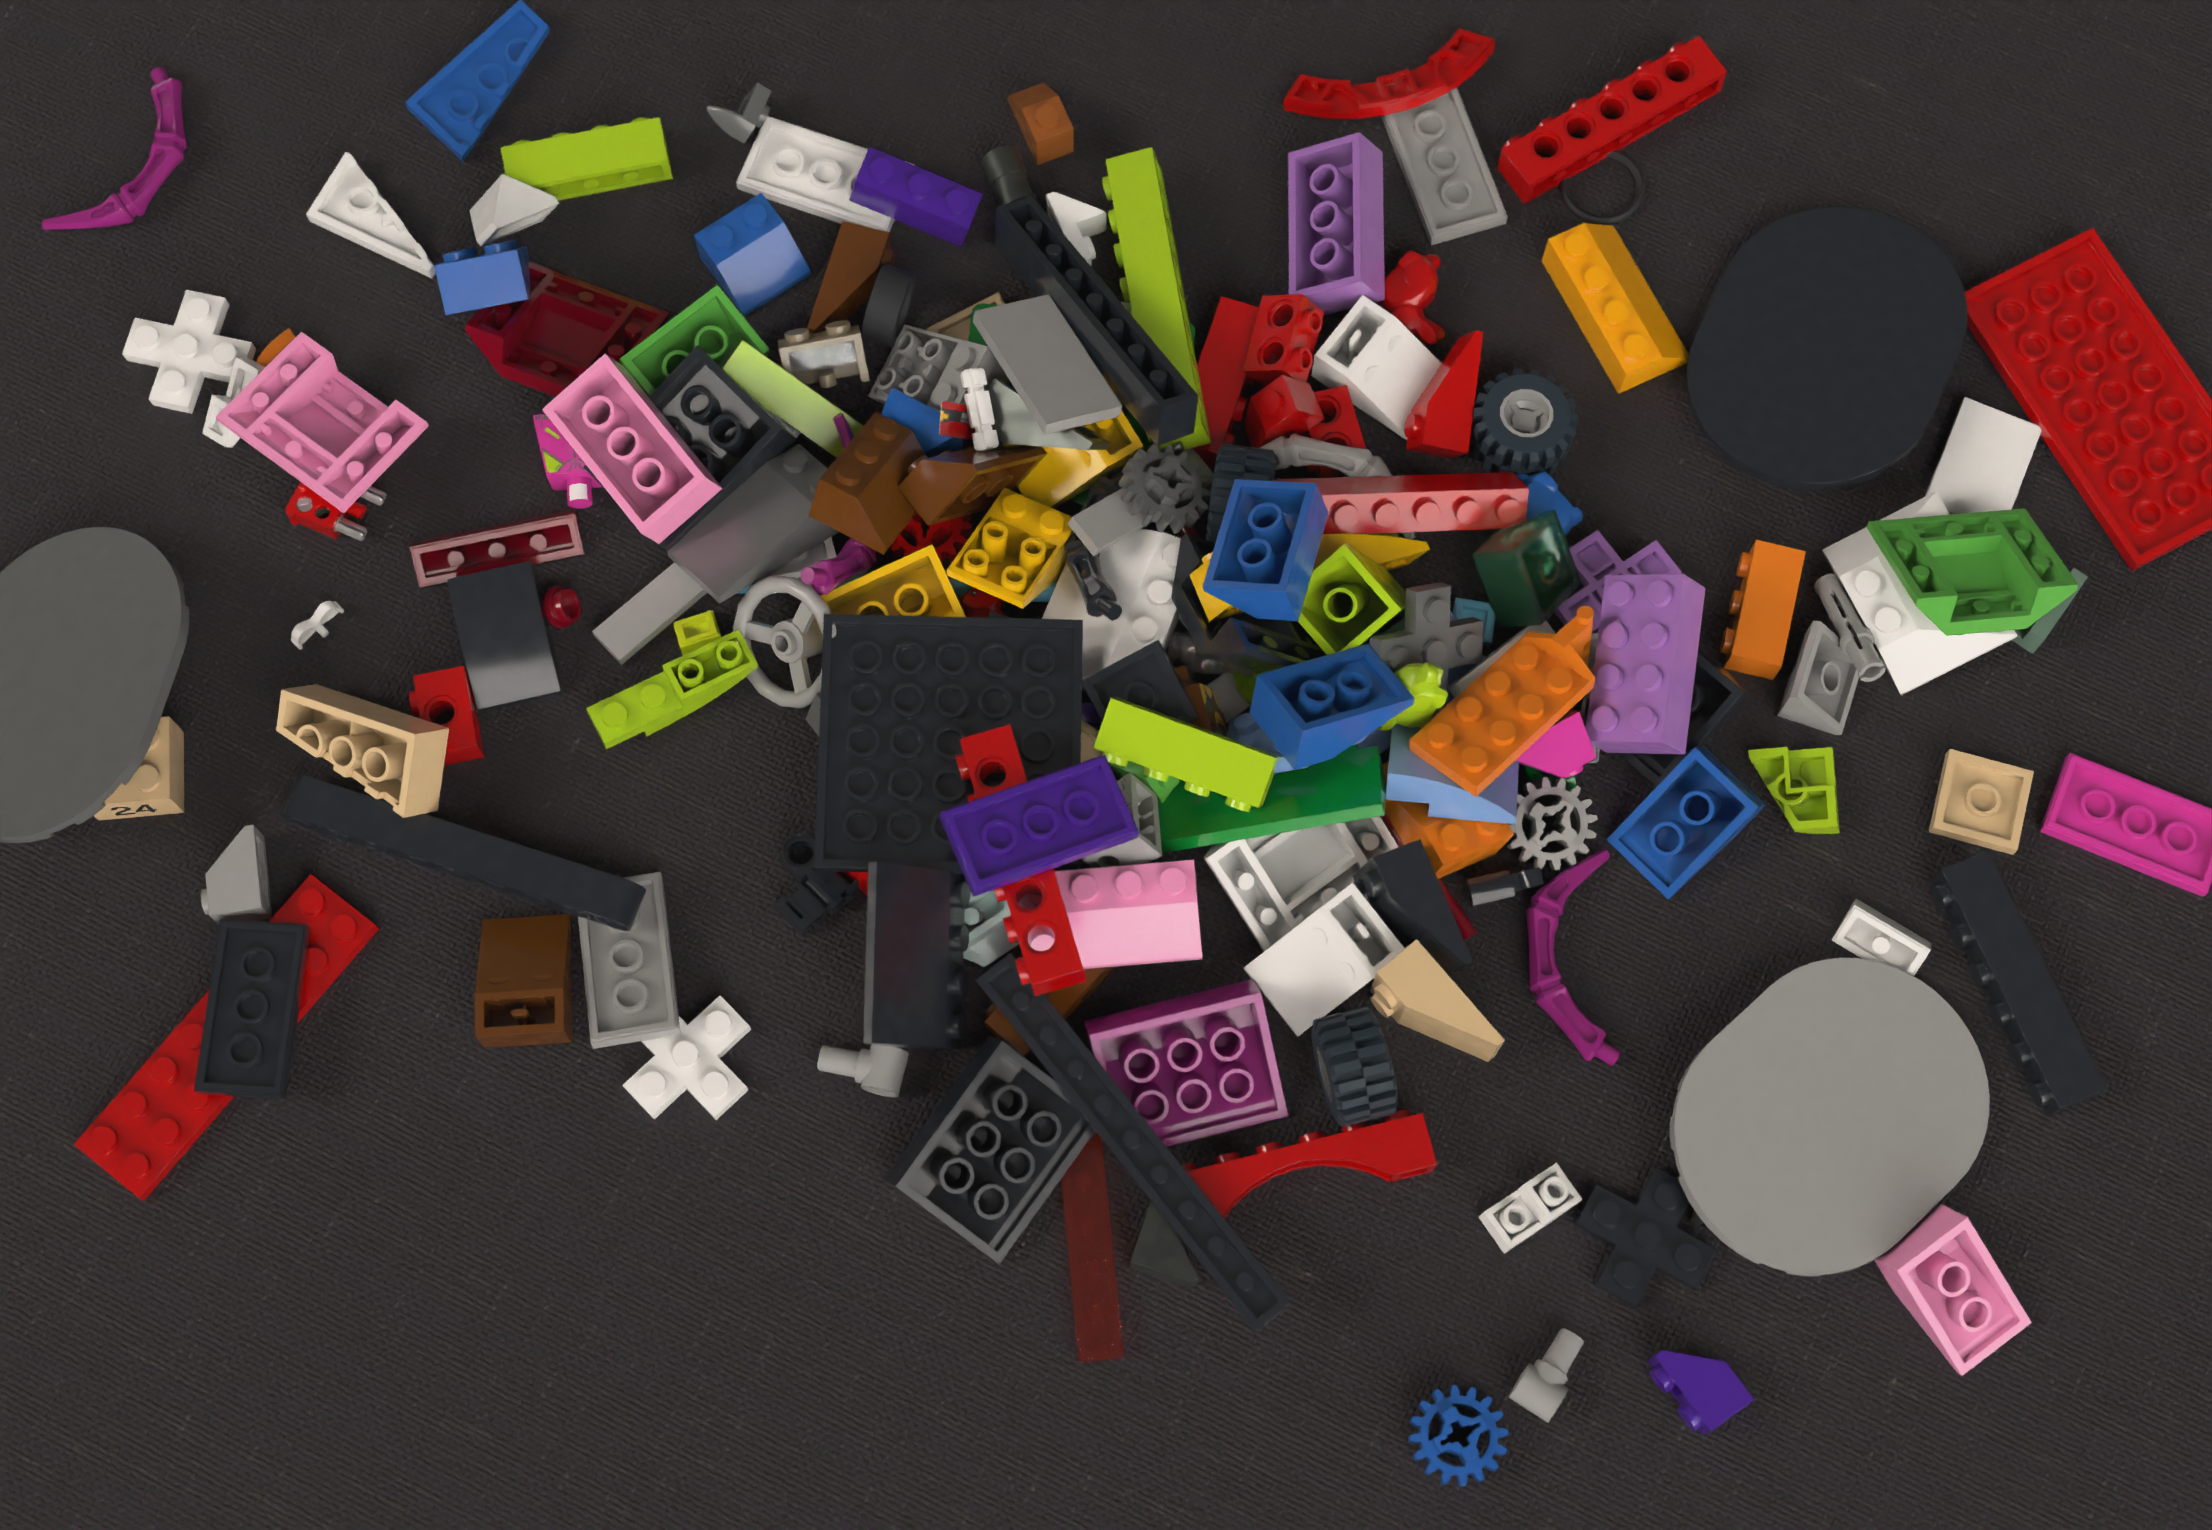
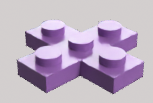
M1597 530L1564 552L1563 560L1585 588L1556 606L1554 613L1565 626L1576 616L1579 607H1591L1594 610L1592 634H1595L1599 630L1605 575L1681 574L1682 571L1657 540L1623 562Z

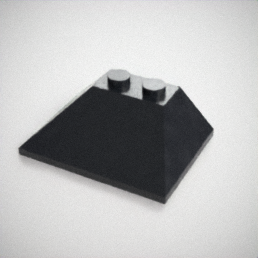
M1188 533L1183 535L1180 541L1171 599L1180 614L1179 619L1187 628L1194 641V649L1199 655L1211 661L1216 659L1232 665L1273 671L1326 656V653L1298 621L1257 619L1242 612L1209 622L1190 574L1203 564L1202 558L1213 552L1215 544Z

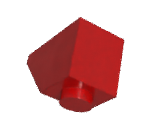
M1281 375L1250 398L1243 427L1251 446L1260 448L1280 436L1290 438L1291 434L1294 433L1302 435L1325 418L1309 383Z

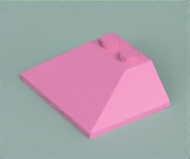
M303 332L296 336L216 416L218 422L343 513L428 427V422L399 401L395 400L388 407L339 372L333 354Z

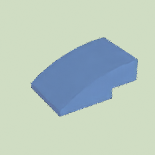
M1396 724L1392 728L1386 800L1429 803L1428 817L1516 824L1518 762L1514 761L1475 797L1409 750V739L1422 728H1411Z

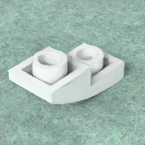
M1555 1163L1523 1184L1518 1190L1484 1211L1479 1216V1219L1505 1254L1583 1199L1559 1165Z

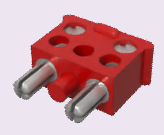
M302 482L298 484L285 508L292 525H304L333 539L337 538L339 532L359 541L364 540V535H367L366 527L347 519L349 514L362 519L367 510L366 505L355 501L343 513ZM370 486L360 497L377 505H382L384 503L383 500L386 499V492Z

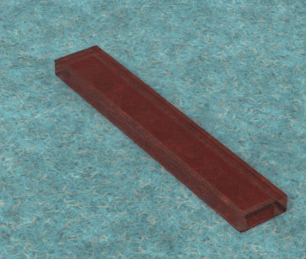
M1094 1132L1061 1178L1079 1363L1124 1359L1102 1139Z

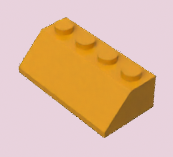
M1583 223L1548 239L1542 263L1618 394L1688 363L1689 354L1614 226Z

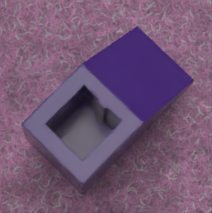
M1664 1350L1648 1360L1653 1368L1649 1371L1653 1381L1664 1393L1669 1391L1681 1405L1677 1411L1684 1423L1692 1431L1698 1429L1702 1435L1713 1431L1754 1400L1725 1361Z

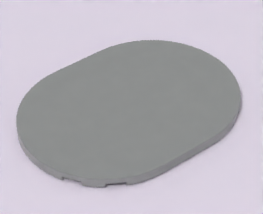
M1861 958L1824 959L1796 968L1778 979L1694 1057L1677 1088L1678 1092L1673 1115L1670 1117V1143L1680 1174L1678 1179L1688 1201L1705 1225L1735 1252L1754 1263H1762L1785 1271L1787 1274L1799 1276H1820L1850 1271L1871 1262L1892 1248L1968 1172L1977 1158L1987 1130L1990 1104L1988 1078L1978 1046L1963 1020L1945 999L1923 981L1896 967Z

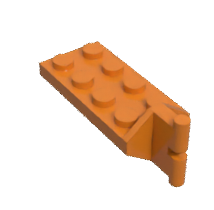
M1589 606L1579 607L1576 616L1556 634L1527 632L1409 739V750L1477 797L1594 688L1595 676L1588 668L1594 610Z

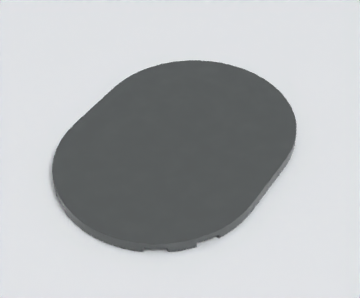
M91 527L65 532L29 549L0 573V842L26 843L48 839L54 836V832L74 823L80 825L106 806L104 801L115 792L121 783L126 786L148 752L186 646L189 630V607L185 604L183 580L174 564L152 543L135 533L110 527Z

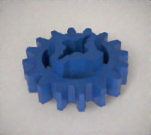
M1452 1385L1449 1389V1397L1446 1398L1439 1389L1435 1390L1432 1393L1435 1404L1431 1405L1429 1402L1422 1400L1418 1407L1424 1416H1413L1409 1422L1414 1427L1419 1428L1418 1433L1408 1437L1409 1443L1419 1444L1420 1450L1415 1453L1413 1459L1414 1461L1424 1458L1429 1464L1424 1471L1426 1476L1435 1470L1441 1472L1440 1484L1446 1485L1451 1476H1456L1458 1486L1464 1487L1467 1484V1475L1470 1474L1479 1483L1484 1480L1481 1468L1485 1467L1487 1470L1494 1472L1499 1467L1492 1458L1493 1455L1503 1456L1506 1454L1507 1449L1498 1444V1439L1509 1434L1508 1429L1497 1428L1496 1422L1504 1414L1502 1411L1490 1413L1487 1408L1490 1406L1492 1398L1489 1396L1481 1402L1475 1400L1476 1388L1471 1387L1465 1396H1460L1458 1386ZM1454 1406L1469 1408L1479 1416L1473 1419L1459 1414ZM1436 1414L1440 1428L1437 1437L1429 1441V1425ZM1453 1424L1457 1430L1464 1428L1467 1430L1471 1427L1476 1428L1463 1440L1465 1446L1463 1448L1459 1442L1452 1444L1449 1442L1445 1445L1440 1444L1453 1432L1451 1426ZM1487 1431V1447L1480 1458L1476 1445L1479 1435ZM1444 1453L1456 1457L1463 1467L1446 1464L1437 1456Z

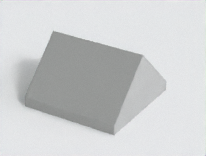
M1813 621L1799 643L1777 716L1833 735H1842L1859 675L1851 658L1845 656L1839 646L1840 638L1821 621Z

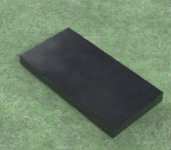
M220 919L194 1087L196 1093L286 1100L311 929L308 925Z

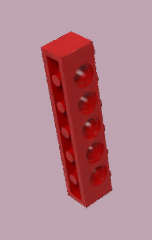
M1700 36L1687 43L1681 41L1671 47L1666 55L1654 62L1652 60L1645 61L1636 68L1632 75L1623 80H1612L1597 95L1590 99L1584 97L1577 100L1562 115L1556 118L1550 116L1541 121L1534 131L1523 137L1517 135L1508 140L1502 147L1497 169L1525 205L1560 185L1564 179H1570L1605 159L1612 151H1619L1719 93L1727 70ZM1671 77L1677 78V79H1679L1681 82L1673 81V80H1671L1670 78H1671ZM1636 96L1646 97L1648 100H1640ZM1603 115H1611L1616 119H1608ZM1570 134H1579L1584 138H1575ZM1544 152L1551 157H1541L1537 153Z
M1010 724L959 739L963 754L956 755L955 757L962 781L971 779L975 794L967 796L968 802L1027 782ZM992 773H1000L1005 776L1003 783L996 787L986 786L983 784V781ZM1054 868L994 889L997 901L1007 900L1011 916L1003 918L1009 942L1011 944L1019 941L1023 957L1015 959L1022 985L1031 983L1034 995L1038 996L1085 982L1086 977ZM1027 894H1037L1042 898L1041 903L1034 909H1024L1019 906V901ZM1039 935H1049L1054 938L1053 945L1045 951H1037L1031 947L1033 939Z

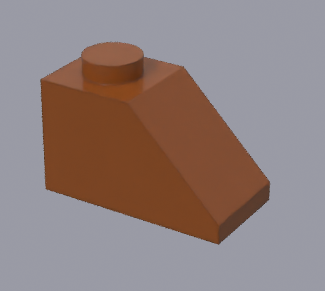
M1041 83L1007 96V100L1037 165L1074 152V128L1059 95L1048 85Z

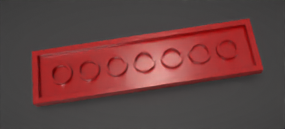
M312 874L308 876L269 921L273 923L305 924L311 928L297 1024L379 930L373 922ZM209 991L74 1143L78 1149L143 1201L234 1098V1096L198 1094L194 1091Z

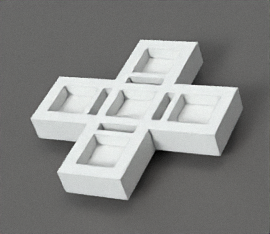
M186 290L174 326L134 318L122 354L127 361L159 367L149 396L153 406L192 414L205 377L229 382L235 357L253 360L256 348L252 342L219 335L229 308L226 298Z
M721 996L716 998L688 1025L679 1016L681 1034L641 1041L654 1056L623 1084V1087L653 1119L659 1116L684 1091L688 1090L712 1117L717 1120L748 1091L747 1086L720 1058L741 1040L751 1028Z

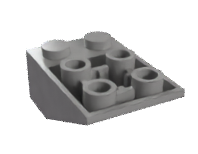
M904 325L877 377L869 397L885 404L888 394L894 388L941 413L942 401L966 405L964 395L968 394L967 389L962 388L960 377L962 371L976 367L983 368L987 380V385L984 386L985 391L988 390L993 378L1008 377L988 346Z

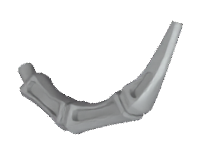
M1297 433L1291 434L1290 438L1280 436L1260 447L1274 450L1276 456L1275 470L1286 469L1292 464L1294 467L1316 465L1338 470L1347 477L1392 476L1382 458L1379 456L1374 457L1368 449L1333 444ZM1401 532L1405 539L1415 538L1414 532Z

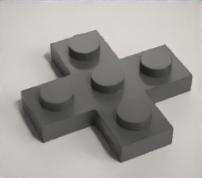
M1438 582L1406 588L1405 630L1370 637V646L1393 673L1412 663H1432L1441 667L1444 672L1440 688L1448 691V668L1482 662L1483 620L1469 617L1450 621V585ZM1447 699L1445 704L1441 708L1436 709L1435 712L1441 711L1447 706Z

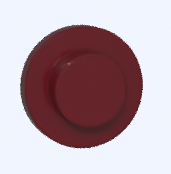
M556 586L547 591L543 601V612L554 627L559 629L566 628L572 622L578 620L581 613V605L577 594L572 589Z

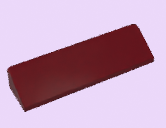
M569 510L413 542L410 546V551L419 587L448 582L447 579L526 561L537 564L584 554V547L577 511Z

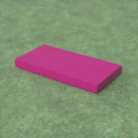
M2069 753L2066 756L2039 832L2201 897L2208 893L2212 882L2211 808L2073 753Z

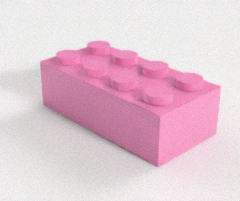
M607 354L600 357L542 409L640 533L658 544L723 489L624 366Z

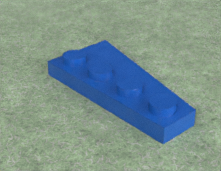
M519 0L405 102L406 108L464 163L550 33L549 26L522 0Z

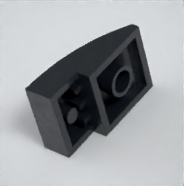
M531 561L447 579L460 643L477 710L482 712L562 694L548 620L543 612L537 574Z

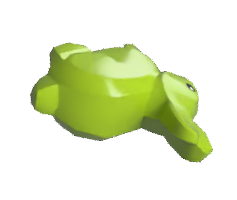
M1412 663L1396 670L1394 674L1415 698L1414 703L1377 729L1389 731L1396 724L1411 728H1423L1430 721L1435 710L1441 708L1447 699L1448 692L1440 688L1444 670L1432 663Z

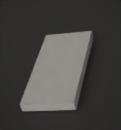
M1457 87L1426 104L1381 116L1430 245L1507 223L1508 216Z
M1049 294L974 311V325L1044 435L1120 416L1121 403Z
M661 872L624 877L646 889L645 896L630 931L618 930L578 917L590 1041L593 1049L681 1034L665 892Z

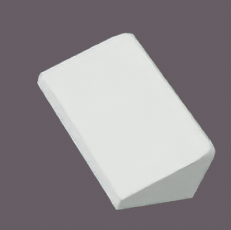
M1855 899L1832 938L1833 942L1862 959L1891 965L1912 976L1916 974L1931 951L1932 945L1926 939L1858 899Z

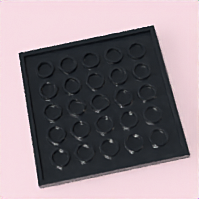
M824 614L815 871L868 872L869 862L949 870L956 874H963L939 818L942 811L967 803V796L975 794L971 779L962 781L955 756L963 754L959 739L1010 724L1027 782L1081 763L1083 620ZM835 625L836 635L832 638V627ZM992 773L984 779L983 784L989 787H996L1003 783L1005 776L1000 773ZM1079 859L1054 868V871L1079 869Z

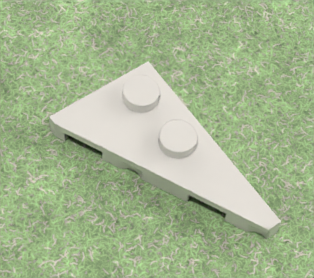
M345 152L306 213L309 221L427 277L433 278L436 273L435 267L426 252L414 240L388 202L382 198L376 186L363 173L353 156Z

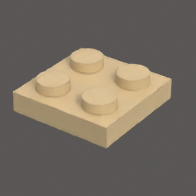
M1949 749L1945 754L1929 832L2013 855L2018 850L2034 771Z

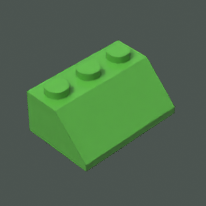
M716 285L621 357L619 361L649 397L697 345L722 368L742 339L765 356H768L770 349L721 288Z

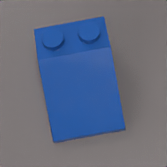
M1365 644L1257 675L1250 715L1291 767L1296 770L1332 759L1412 706L1415 698L1369 644Z
M1705 746L1694 747L1607 838V841L1669 900L1734 839L1766 804Z

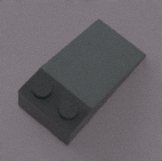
M797 444L759 468L668 550V557L718 603L725 601L821 544L826 539L839 533V531L809 516L819 478L828 468L800 444Z

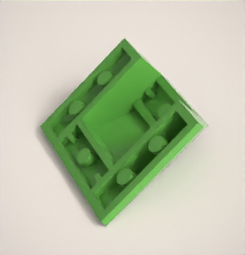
M2025 508L1868 521L1867 529L1916 607L1946 636L2026 629L2074 594L2078 588V583Z

